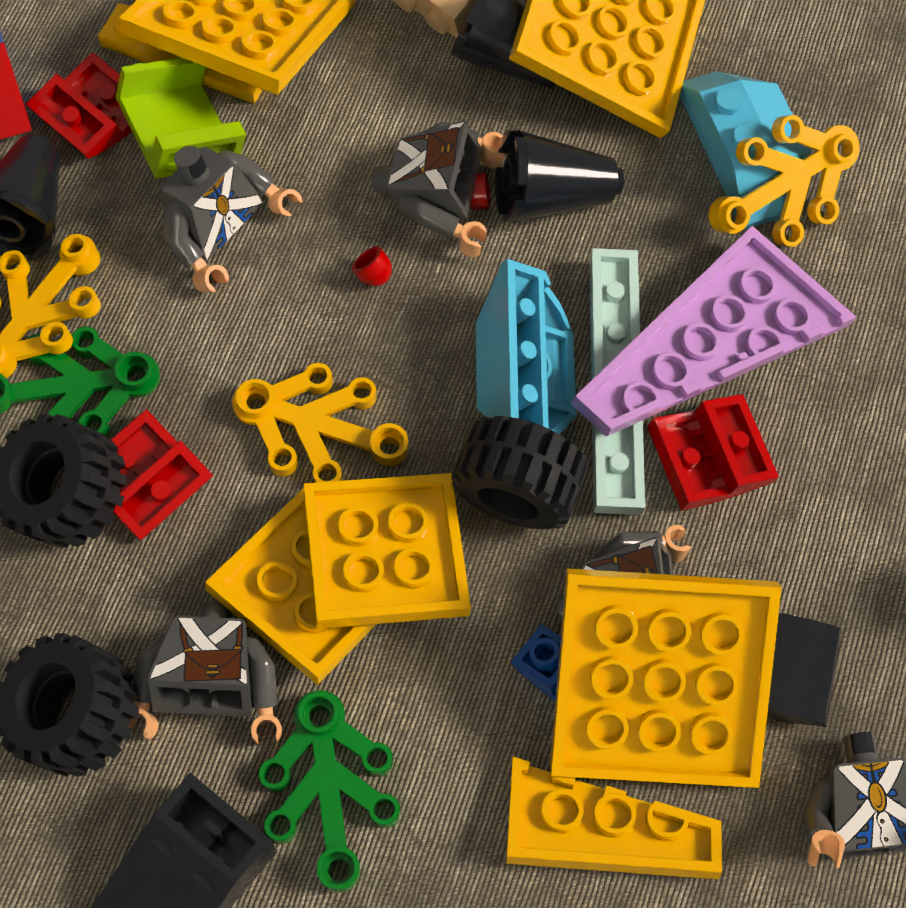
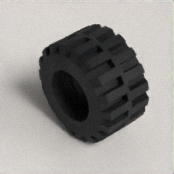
M41 414L38 415L36 421L28 418L20 423V431L11 430L5 437L7 443L3 448L0 447V517H2L1 523L6 528L49 545L68 548L69 544L75 547L86 544V537L97 538L102 534L101 526L104 523L111 525L116 517L112 513L115 506L121 507L124 496L120 495V489L127 486V476L120 473V470L125 467L123 456L116 454L118 447L113 441L107 439L105 435L59 414L55 416ZM65 465L61 485L55 494L50 497L53 480L58 471Z
M505 416L483 417L472 424L451 480L454 489L458 491L461 497L478 510L493 518L530 529L561 528L569 522L588 470V463L586 462L585 455L578 450V447L549 428L519 418Z
M56 633L53 639L43 636L36 639L34 648L28 645L18 652L20 658L16 663L12 661L8 663L4 669L7 675L3 682L0 681V736L3 737L1 741L2 746L7 751L14 753V757L62 776H68V774L76 777L87 775L88 768L98 771L106 766L105 758L109 756L115 759L122 751L119 746L123 738L129 740L134 731L129 728L131 719L138 718L139 707L133 705V700L139 697L138 686L130 683L134 678L130 668L122 665L123 661L117 656L76 635L71 637L66 633ZM75 688V697L69 712L57 723L58 711L63 699Z

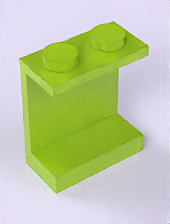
M180 57L121 67L115 96L155 179L169 177L177 170L174 156L183 147L195 146L198 149L207 147L216 153L228 150L241 154L247 135L240 121L221 123L202 86L206 67Z

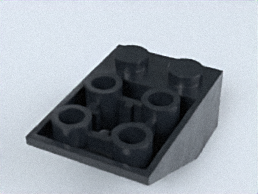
M189 773L154 813L91 908H231L274 857L277 850L266 835L193 774Z

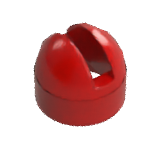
M486 172L478 173L469 209H490L491 195L488 175Z
M374 246L358 256L352 264L351 270L364 284L368 286H381L389 280L392 274V263L381 247Z

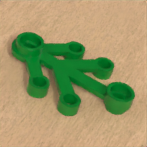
M87 326L80 327L72 333V347L75 353L84 359L95 357L109 369L91 372L65 353H47L28 359L34 365H47L62 376L9 384L8 380L0 374V393L3 394L0 398V414L7 411L13 403L63 396L48 414L52 416L59 414L71 419L93 392L110 389L94 410L85 412L78 420V423L88 426L91 422H101V427L97 432L106 437L110 431L108 422L128 399L140 398L150 394L155 390L160 381L158 364L151 356L136 351L123 355L101 340L95 329ZM40 333L33 334L27 339L39 337ZM83 339H94L93 343L88 347L79 346ZM141 372L145 374L138 381H129L134 373Z
M316 690L307 693L298 701L294 710V721L297 728L274 758L264 761L259 768L258 776L262 786L272 793L281 792L290 784L291 767L308 747L313 744L314 765L280 809L272 811L266 817L264 830L268 838L276 844L290 842L297 833V821L319 794L326 851L318 859L317 875L326 889L335 893H342L353 888L358 882L360 864L355 853L347 848L340 791L366 809L373 824L380 828H390L398 822L400 818V805L394 796L387 793L381 794L336 761L333 740L362 758L364 770L373 777H382L390 772L393 766V755L387 745L380 742H372L345 722L344 706L336 695L328 691ZM317 710H325L330 715L328 721L323 725H315L310 721L311 715ZM374 752H382L387 756L386 764L380 768H374L368 763L369 756ZM273 767H279L284 770L283 779L275 784L267 782L265 779L267 771ZM387 802L393 805L395 810L390 818L380 819L375 815V808L380 803ZM279 818H285L290 822L289 831L281 836L273 834L271 832L273 822ZM338 862L345 863L349 867L348 876L340 881L332 879L329 875L330 868Z

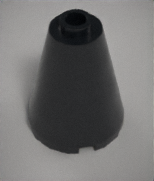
M477 0L466 19L468 23L464 32L467 34L465 37L461 34L458 35L451 55L459 60L553 89L556 85L554 82L509 59L526 3L523 0Z
M507 130L503 134L498 153H506L503 167H496L495 198L498 213L505 215L503 218L504 222H518L609 204L613 202L616 195L622 192L624 173L621 167H617L614 158L520 130Z
M40 135L22 136L0 161V257L8 251L16 250L22 254H30L28 260H36L48 253L55 239L60 152L46 137Z

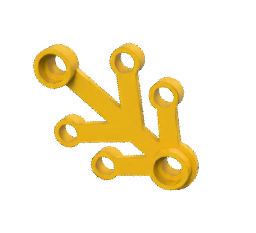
M785 115L778 117L772 125L774 139L783 144L799 143L815 150V152L804 159H799L768 148L766 142L761 138L742 139L736 147V157L741 164L746 166L760 165L780 172V174L741 198L735 196L717 198L711 204L708 214L709 222L717 232L730 234L741 232L749 223L751 214L787 192L780 219L772 229V237L775 243L780 246H797L804 237V228L799 219L811 177L821 170L822 173L816 198H813L808 204L807 214L809 219L816 224H831L837 219L839 205L834 196L841 172L850 168L857 160L859 154L858 137L851 128L844 125L831 126L824 132H820L804 126L798 116ZM787 122L790 123L792 128L789 137H787L784 132V127ZM839 142H841L842 147L840 155L837 150ZM751 144L756 148V155L753 159L748 154ZM824 203L826 205L827 210L825 216L822 218L820 215V207ZM735 207L737 216L735 222L733 223L730 218V213L732 209ZM789 225L792 233L791 237L786 240L784 232Z
M72 234L66 237L59 251L61 259L30 297L27 284L30 265L24 255L19 251L11 250L0 257V271L7 280L12 316L11 321L0 332V374L5 378H8L15 371L17 361L47 353L62 354L70 349L73 337L66 325L61 323V321L76 317L88 319L99 312L101 302L95 291L88 286H81L73 290L69 300L50 304L72 275H87L98 267L101 257L91 238L81 234ZM19 263L16 268L9 270L13 264ZM91 299L88 304L79 306L83 300ZM44 326L39 337L21 340L28 330ZM63 334L58 341L50 342L54 336Z
M313 363L303 373L274 385L261 379L247 380L237 388L232 399L233 410L237 418L245 424L257 426L269 452V467L275 475L280 477H287L293 474L298 467V460L295 450L290 445L284 443L275 420L294 426L313 466L314 483L342 481L343 479L340 465L336 461L331 460L320 435L371 451L375 461L384 466H394L404 461L409 451L408 435L401 426L393 423L382 424L372 431L330 417L352 406L356 409L365 410L375 404L377 399L376 386L372 380L366 377L356 378L350 382L348 387L302 406L285 402L306 391L314 395H323L330 391L333 385L332 372L323 363ZM316 374H322L327 377L320 384L310 381ZM362 388L371 392L366 398L354 396V393ZM254 400L265 402L264 406L258 409L248 407ZM386 444H394L398 447V450L393 454H385L381 451V448ZM281 455L291 457V461L285 466L275 464V459ZM325 470H332L336 473L335 478L330 481L321 480L319 475Z

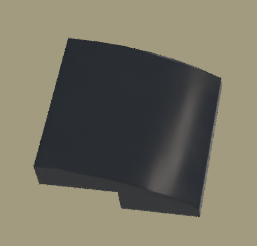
M779 613L767 713L772 714L776 721L827 727L842 632L840 627Z

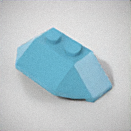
M718 71L683 81L680 98L726 196L741 198L780 174V172L760 165L746 166L741 164L736 157V147L744 138H761L766 142L768 148L799 159H804L812 154L810 148L799 143H779L772 135V125L778 117L793 115L777 83ZM787 122L784 127V132L786 136L789 137L792 128L790 123ZM753 144L748 149L751 159L756 155V148ZM787 192L751 214L750 221L743 230L751 226L755 227L780 219ZM734 207V208H733V211H734L735 215L737 216L736 209H735V207Z
M507 258L501 263L476 321L477 409L485 417L505 416L537 423L560 434L577 417L576 409L571 405L576 396L573 330L559 300L548 287L551 282L546 271Z

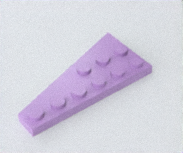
M751 226L574 397L571 405L607 437L846 328L857 317L756 228Z

